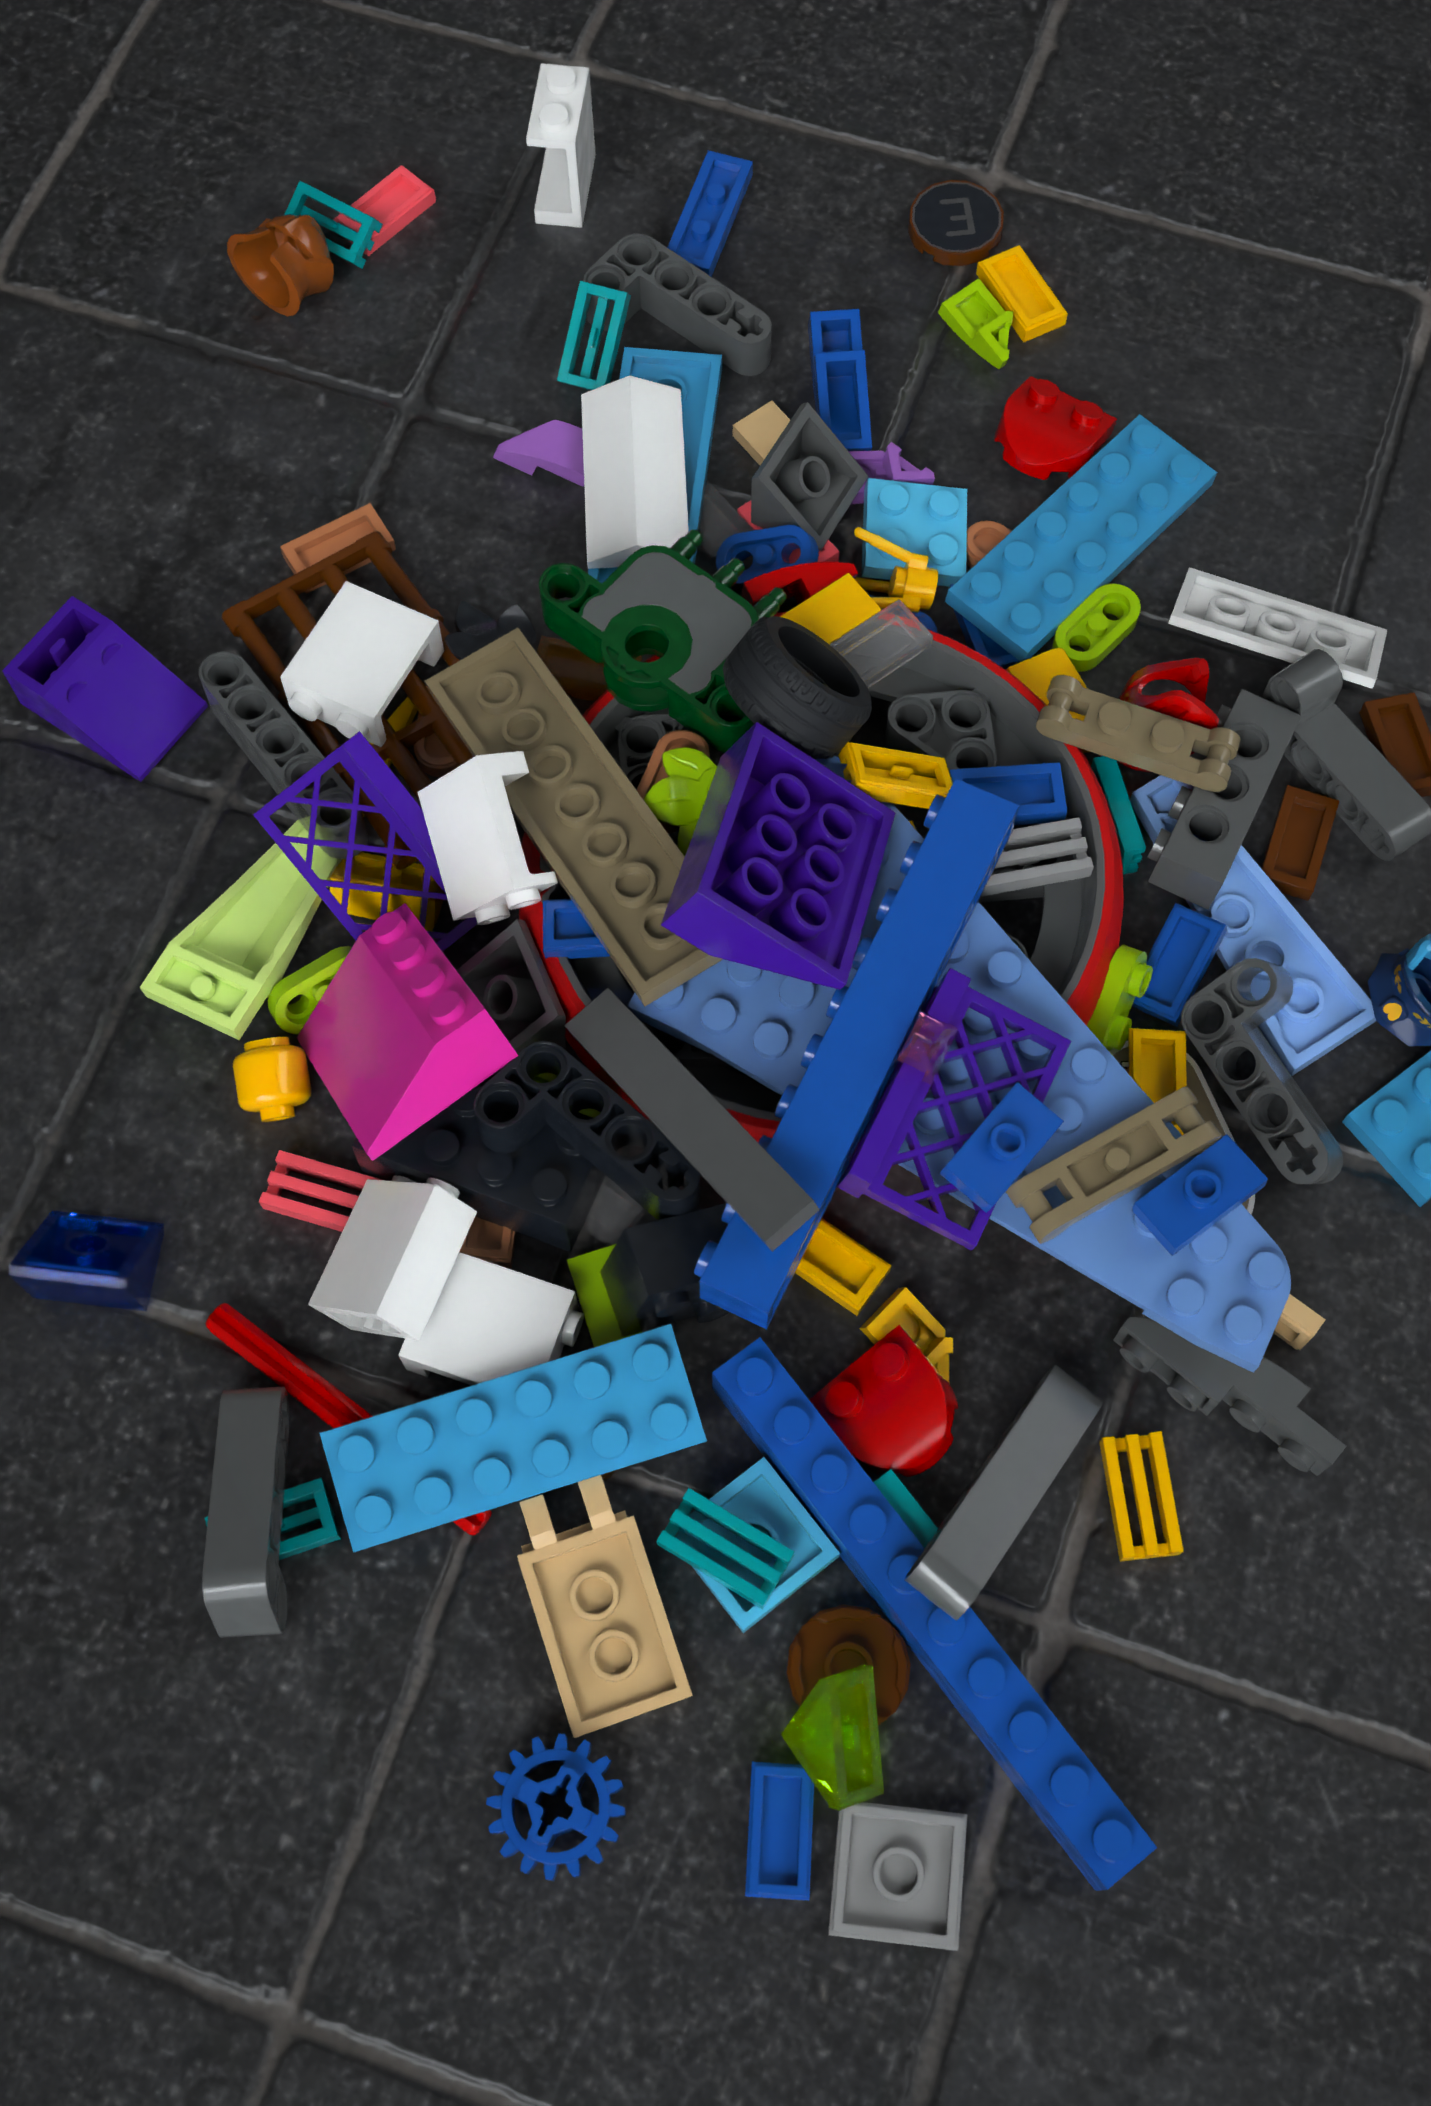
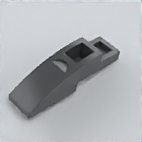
M1129 1317L1113 1339L1114 1342L1121 1346L1120 1353L1130 1365L1144 1373L1151 1371L1168 1384V1393L1181 1406L1190 1411L1198 1409L1208 1416L1219 1402L1223 1400L1231 1406L1229 1412L1239 1424L1255 1433L1262 1431L1279 1445V1454L1290 1465L1300 1471L1308 1472L1310 1470L1316 1476H1319L1333 1465L1347 1447L1297 1407L1311 1388L1265 1357L1262 1358L1259 1367L1253 1373L1194 1345L1149 1318Z

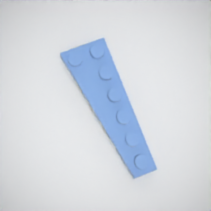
M1160 775L1132 793L1130 799L1132 807L1153 844L1161 828L1170 832L1173 831L1177 820L1168 816L1181 787L1184 786L1193 790L1192 785ZM1193 834L1199 840L1207 841L1205 838ZM1242 845L1223 885L1208 910L1186 900L1191 910L1226 924L1227 932L1216 951L1226 971L1245 959L1258 958L1280 965L1289 972L1293 981V993L1290 1001L1280 1011L1261 1023L1259 1028L1291 1076L1376 1022L1371 999ZM1265 971L1258 973L1250 985L1251 994L1256 1001L1264 998L1270 989V978Z

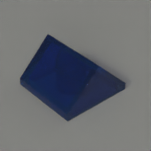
M52 1210L8 1265L9 1276L33 1298L147 1312L164 1236V1223Z

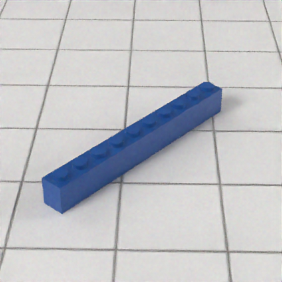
M955 778L946 798L938 794L935 796L923 826L929 828V831L923 843L913 841L903 859L900 873L906 876L899 890L889 888L881 901L876 920L882 923L874 939L865 935L856 950L851 968L856 969L857 972L850 986H844L840 990L836 989L831 999L826 1016L833 1020L824 1037L815 1033L805 1050L801 1066L806 1068L807 1071L798 1087L792 1084L786 1087L778 1103L775 1117L781 1119L780 1124L772 1138L763 1135L758 1142L814 1200L820 1210L772 1252L739 1215L726 1204L721 1220L728 1223V1226L718 1244L711 1240L708 1241L694 1270V1274L701 1277L699 1281L701 1299L767 1330L915 1027L1013 832L1019 809L1018 804Z
M761 1337L713 1371V1391L840 1552L839 1556L1093 1889L1095 1891L1108 1890L1157 1848L1154 1842L971 1607L955 1621L904 1580L925 1548Z

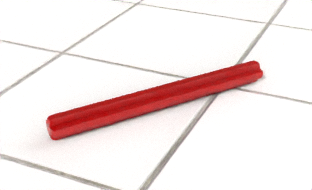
M222 1303L217 1306L206 1320L205 1325L212 1334L280 1387L285 1386L290 1395L332 1428L373 1417L228 1303ZM490 1509L453 1522L469 1535L475 1536L487 1524L492 1512Z

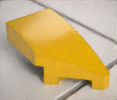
M906 1287L898 1288L859 1329L875 1345L895 1327L900 1325L914 1340L939 1374L949 1383V1353H953V1338L945 1337L943 1326Z

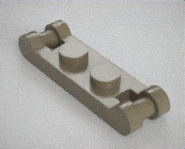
M1057 675L1052 678L1047 690L1049 704L1040 710L1036 722V728L1042 735L1207 791L1220 792L1227 788L1231 775V768L1228 763L1229 760L1236 757L1241 742L1240 736L1235 731L1223 727L1208 729L1084 688L1077 679L1071 676ZM1069 711L1084 715V720L1072 718ZM1192 751L1207 756V758L1201 761L1190 757Z
M1188 1086L1176 1090L1029 1173L1006 1190V1194L1016 1208L1023 1207L1033 1223L1029 1228L1039 1244L1053 1239L1069 1226L1191 1156L1201 1154L1223 1137L1214 1122H1205L1195 1108L1199 1101ZM1175 1121L1184 1135L1175 1139L1165 1123ZM1057 1186L1066 1202L1053 1209L1043 1193Z

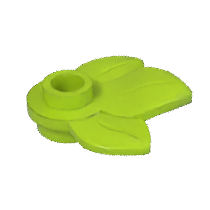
M689 747L672 749L662 754L663 766L668 777L653 785L643 799L659 822L680 826L677 847L684 856L687 853L717 766L704 752Z

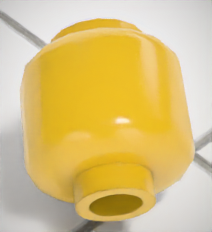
M271 1037L245 1043V1052L237 1055L233 1061L239 1106L248 1112H260L261 1122L279 1121L295 1117L294 1106L304 1104L311 1096V1084L304 1050L301 1047L290 1045L288 1037Z

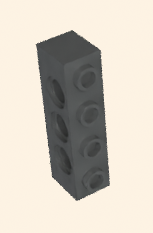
M1241 689L1232 708L1222 704L1217 714L1219 718L1218 727L1231 729L1241 738L1238 754L1234 759L1229 760L1228 763L1231 768V775L1227 788L1220 792H1211L1195 786L1193 790L1184 786L1181 787L1168 816L1177 820L1172 832L1161 828L1147 857L1157 862L1148 880L1149 883L1207 910L1210 908L1225 881L1302 715L1244 689ZM1198 754L1196 759L1201 761L1207 758V756ZM1214 793L1220 794L1224 796L1226 799L1218 797ZM1193 834L1199 835L1207 841L1199 840Z

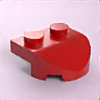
M1030 376L1007 399L995 433L994 442L1002 443L1004 446L1003 459L1024 474L1046 480L1051 472H1068V478L1070 479L1111 436L1117 418L1103 412L1101 407L1095 403L1081 401L1060 391L1057 385L1048 380L1036 379Z
M900 1325L895 1327L809 1399L852 1456L865 1468L877 1475L879 1473L885 1474L890 1469L895 1474H902L905 1477L922 1473L944 1456L954 1439L951 1428L954 1420V1409H958L956 1395L950 1384L939 1374L914 1340Z

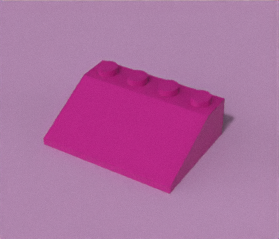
M406 903L396 910L380 916L371 928L359 935L297 1036V1040L372 1161L500 1070L512 1059L519 1056L487 1010Z

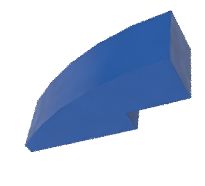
M859 309L810 312L808 336L816 413L848 451H872L865 350H862Z

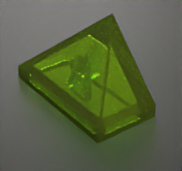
M862 1665L819 1679L781 1736L829 1807L842 1810L884 1794L873 1666Z

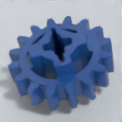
M558 1734L554 1749L547 1750L539 1737L532 1738V1756L525 1758L516 1750L509 1753L512 1763L516 1767L511 1775L501 1771L494 1773L493 1778L504 1786L502 1796L495 1795L488 1797L486 1800V1805L496 1810H501V1818L488 1826L489 1832L491 1834L507 1833L509 1840L500 1850L504 1858L511 1857L519 1851L524 1854L520 1866L521 1872L528 1875L538 1862L544 1863L545 1879L555 1881L559 1865L566 1864L570 1874L577 1878L581 1876L580 1859L586 1855L599 1865L604 1861L602 1853L597 1847L602 1839L608 1842H618L620 1836L608 1826L610 1818L626 1816L625 1807L611 1803V1796L624 1788L621 1779L605 1781L603 1775L612 1764L607 1756L598 1759L594 1763L588 1760L592 1749L590 1742L584 1740L576 1751L573 1752L569 1751L567 1736L565 1734ZM564 1763L555 1777L538 1783L527 1778L530 1773L543 1765ZM586 1774L592 1779L598 1793V1815L585 1808L580 1793ZM566 1788L568 1793L565 1802L573 1808L572 1814L568 1819L557 1817L552 1825L548 1824L547 1826L545 1821L548 1812L540 1806L542 1799L545 1795L556 1798L561 1789L565 1790ZM515 1799L526 1804L529 1810L532 1825L527 1834V1839L523 1837L516 1823L514 1812ZM573 1831L587 1836L582 1843L570 1850L549 1852L550 1847L552 1848L556 1838Z

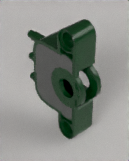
M690 530L670 548L657 545L640 548L631 554L603 583H600L573 564L559 563L547 568L539 579V593L545 624L550 630L594 662H604L603 675L607 689L620 704L636 711L654 712L668 708L670 717L688 730L700 735L706 743L722 753H725L754 725L729 694L724 682L723 665L727 656L756 621L763 617H774L780 610V606L787 599L783 589L779 587L773 588L752 606L747 600L730 589L745 570V566L740 559H731L726 565L721 566L713 576L689 560L696 553V549L703 543V536L698 530ZM565 597H567V598H572V599L565 600V601H563V600H558V599L565 598ZM646 654L661 657L649 663L635 660L638 656ZM729 716H737L742 720L737 722H727L723 720V718Z

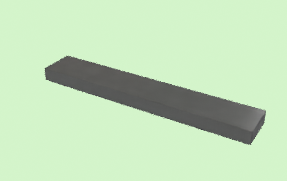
M609 988L564 1025L574 1039L772 1252L820 1210L814 1200Z

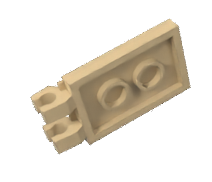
M601 1475L578 1482L590 1523L558 1534L555 1532L543 1494L519 1502L532 1543L521 1546L523 1554L518 1555L517 1558L573 1738L693 1696L634 1515L627 1517L625 1510L616 1514L613 1513Z

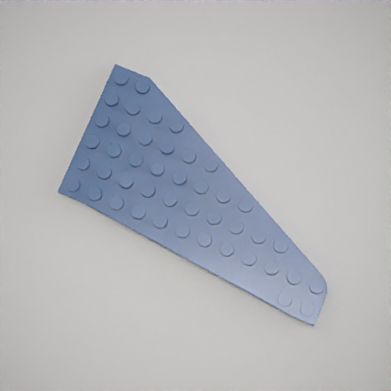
M838 757L814 759L845 779L843 770L847 764L840 763ZM880 802L896 814L858 946L865 935L874 939L882 923L876 920L877 911L889 888L899 890L906 876L900 873V868L909 846L913 841L921 844L924 841L923 837L893 803ZM978 902L940 980L949 968H952L971 978L968 987L1071 1040L1070 1046L1043 1102L1045 1106L1064 1122L1012 1183L1014 1184L1022 1177L1152 1105L1153 1101ZM723 959L647 1006H644L636 993H634L627 1008L641 1022L716 1056L782 1096L789 1084L796 1087L799 1086L807 1071L806 1068L801 1066V1061L811 1038L815 1033L824 1037L833 1020L827 1017L826 1013L836 989ZM851 968L845 986H850L857 972L856 969ZM968 1008L962 1024L970 1045L997 1038L990 1018ZM1007 1028L1009 1034L1015 1033V1031ZM955 1038L947 1052L959 1049ZM1030 1039L1013 1043L1023 1073L1044 1067L1051 1050ZM1001 1047L974 1055L985 1084L1011 1077ZM962 1058L940 1065L937 1073L946 1096L973 1088ZM1037 1080L1027 1082L1031 1093ZM1012 1087L989 1093L994 1108ZM930 1088L923 1102L934 1099ZM977 1097L950 1105L960 1135L976 1131L985 1120ZM938 1109L916 1115L913 1126L921 1147L949 1139ZM1171 1122L1165 1123L1175 1139L1182 1136ZM906 1139L898 1154L910 1151ZM952 1148L925 1156L935 1187L950 1183L940 1172L954 1157L955 1154ZM1191 1156L1074 1223L1058 1236L1042 1244H1039L1031 1232L1029 1226L1033 1222L1023 1207L1016 1208L1006 1194V1191L997 1201L989 1219L1143 1309L1142 1314L1194 1345L1253 1373L1259 1367L1291 1290L1290 1269L1280 1247L1241 1204L1171 1256L1132 1211L1133 1205L1137 1200L1197 1156ZM913 1160L898 1164L919 1177ZM1057 1186L1043 1193L1053 1209L1066 1202ZM960 1190L949 1193L950 1196L974 1209L972 1201Z

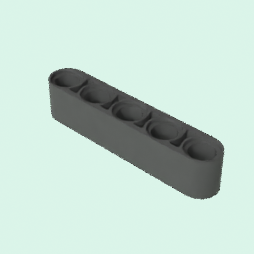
M230 651L216 652L202 661L199 667V678L214 716L278 795L325 758L245 660L237 653ZM333 767L321 775L318 800L352 804L353 791ZM314 782L295 797L312 799ZM287 802L288 808L309 833L311 805ZM318 806L314 839L348 843L351 810ZM358 811L354 844L367 845L368 831L362 811ZM320 846L330 857L346 859L347 849ZM353 850V857L358 855L361 851Z
M1054 1364L1024 1402L904 1580L955 1621L958 1620L979 1595L1091 1424L1104 1401Z

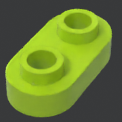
M1106 584L1097 588L1058 626L1052 649L1063 648L1077 672L1093 669L1134 630L1141 611L1138 596L1130 588L1120 584ZM1105 614H1113L1118 620H1109ZM1072 646H1080V647H1082L1083 649H1085V651H1084V652L1076 651V650L1072 649L1071 647H1072Z
M1121 945L1110 961L1103 990L1095 1011L1087 1024V1027L1108 1051H1111L1113 1048L1121 1050L1128 1039V1030L1132 1026V1020L1128 1018V1014L1135 997L1141 998L1147 991L1153 972L1152 966L1147 965L1146 952L1126 945Z
M343 946L331 950L285 977L273 987L268 997V1009L282 1030L291 1034L300 1033L350 952L351 946ZM301 995V998L296 1003L288 1004L294 997Z

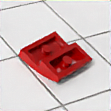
M813 562L793 565L762 574L744 582L741 597L754 606L763 595H767L773 588L779 587L785 591L786 600L794 597L799 605L847 573L856 579L858 571L854 564L842 562Z

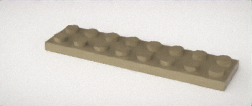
M519 628L512 630L425 680L431 696L473 757L476 755L515 751L524 752L529 773L505 786L512 814L551 871H555L558 881L644 1006H647L723 960L708 955L661 926L685 856Z

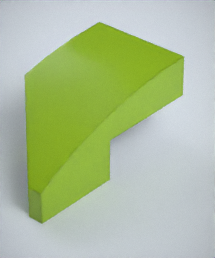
M978 278L942 302L938 314L973 351L994 367L1001 369L1009 359V350L1007 349L1009 329L1013 321V311H1005Z

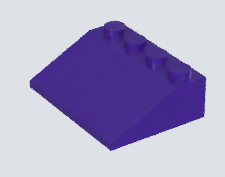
M756 722L720 758L661 926L710 956L840 990L848 981L896 813Z

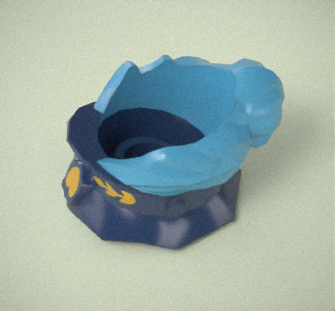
M1430 933L1421 938L1411 950L1408 947L1400 953H1382L1375 970L1368 980V988L1376 1021L1407 1046H1431Z

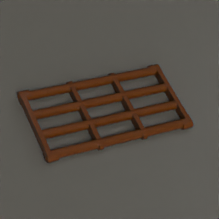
M374 531L358 539L348 547L259 594L235 604L223 612L222 620L235 637H240L279 692L278 700L284 708H290L280 678L286 666L253 619L280 605L301 636L306 640L317 622L298 595L325 581L336 596L346 581L350 582L343 571L368 558L404 606L439 621L444 652L441 656L450 667L460 661L451 653L444 640L446 635L450 633L443 625V616L437 609H432L391 555L393 549L380 532ZM412 668L402 683L401 688L423 717L395 732L382 714L381 718L387 740L382 747L375 744L371 746L383 761L388 758L419 800L417 792L432 782L410 753L408 747L414 745L422 738L435 733L458 766L472 759L473 755L431 696L426 685ZM291 709L325 758L341 746L325 722L318 719L315 721L306 720ZM338 762L333 766L334 770L353 791L354 779L342 764ZM360 788V805L374 806ZM362 811L384 842V847H387L389 823L381 813ZM395 832L394 848L410 850ZM393 854L392 863L397 870H402L419 860L416 857Z

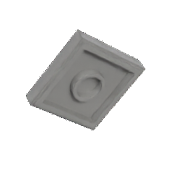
M840 1799L828 1935L958 1951L967 1814Z

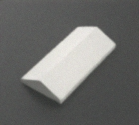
M627 376L581 394L588 569L619 567L631 554L643 547L657 545L670 548L680 537H684L689 532L681 389L634 376Z
M1190 567L1168 623L1290 663H1294L1314 649H1320L1328 653L1338 664L1343 680L1373 689L1377 679L1387 629Z

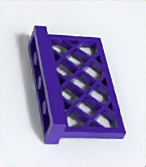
M360 731L253 814L355 941L363 933L362 930H368L373 924L356 923L347 913L349 889L382 893L380 916L387 913L389 894L421 897L419 922L424 928L428 898L448 900L422 808ZM338 762L342 764L354 779L352 804L318 800L321 775ZM314 782L312 799L295 797ZM360 788L374 806L358 804ZM287 802L311 805L308 838L283 835L269 816ZM318 806L351 810L348 843L314 839ZM358 811L382 814L389 823L387 847L354 844ZM395 832L410 850L394 848ZM290 842L307 844L306 862ZM314 845L347 849L344 882L319 879L311 869ZM353 850L386 854L383 886L350 883ZM393 854L416 857L423 865L422 891L390 887ZM430 876L444 893L429 892ZM326 886L343 888L341 904ZM476 917L463 919L447 933L426 931L432 938H439L435 943L443 952L478 923Z
M949 968L935 987L837 1188L856 1198L864 1194L959 1245L973 1250L978 1244L995 1205L986 1213L972 1201L976 1212L968 1229L947 1219L939 1196L959 1190L951 1183L935 1187L925 1156L951 1148L954 1154H956L974 1133L960 1135L950 1108L951 1104L977 1097L984 1119H986L994 1110L989 1093L1013 1087L1017 1082L1030 1092L1027 1082L1037 1080L1031 1094L1043 1103L1070 1046L1071 1040L968 987L971 978ZM968 1008L990 1018L997 1038L970 1045L962 1024ZM1007 1028L1015 1031V1033L1009 1034ZM955 1038L959 1049L947 1052ZM1030 1039L1051 1050L1043 1068L1023 1073L1013 1043ZM1001 1047L1011 1077L985 1084L974 1055ZM962 1058L973 1088L946 1096L937 1072L941 1064ZM930 1088L934 1099L923 1102ZM938 1109L949 1139L921 1147L913 1121L917 1114ZM906 1139L910 1151L898 1154ZM913 1160L924 1191L904 1196L883 1185L891 1166ZM928 1200L931 1210L919 1204V1202Z

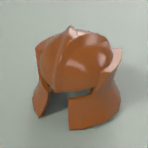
M288 214L272 219L266 218L255 230L248 233L234 234L230 236L227 242V254L239 278L261 302L279 314L294 316L299 311L305 296L326 292L333 282L334 266L330 260L324 233L318 222L309 215L298 216Z

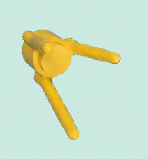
M857 527L854 530L856 537L906 563L904 567H894L890 582L856 577L857 583L864 590L888 593L889 597H871L881 609H902L916 613L919 612V609L929 610L936 593L938 570L927 567L928 556L909 552L876 534Z

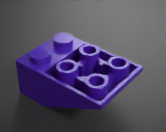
M71 596L2 670L23 706L140 782L208 707L207 702L112 620L74 596Z

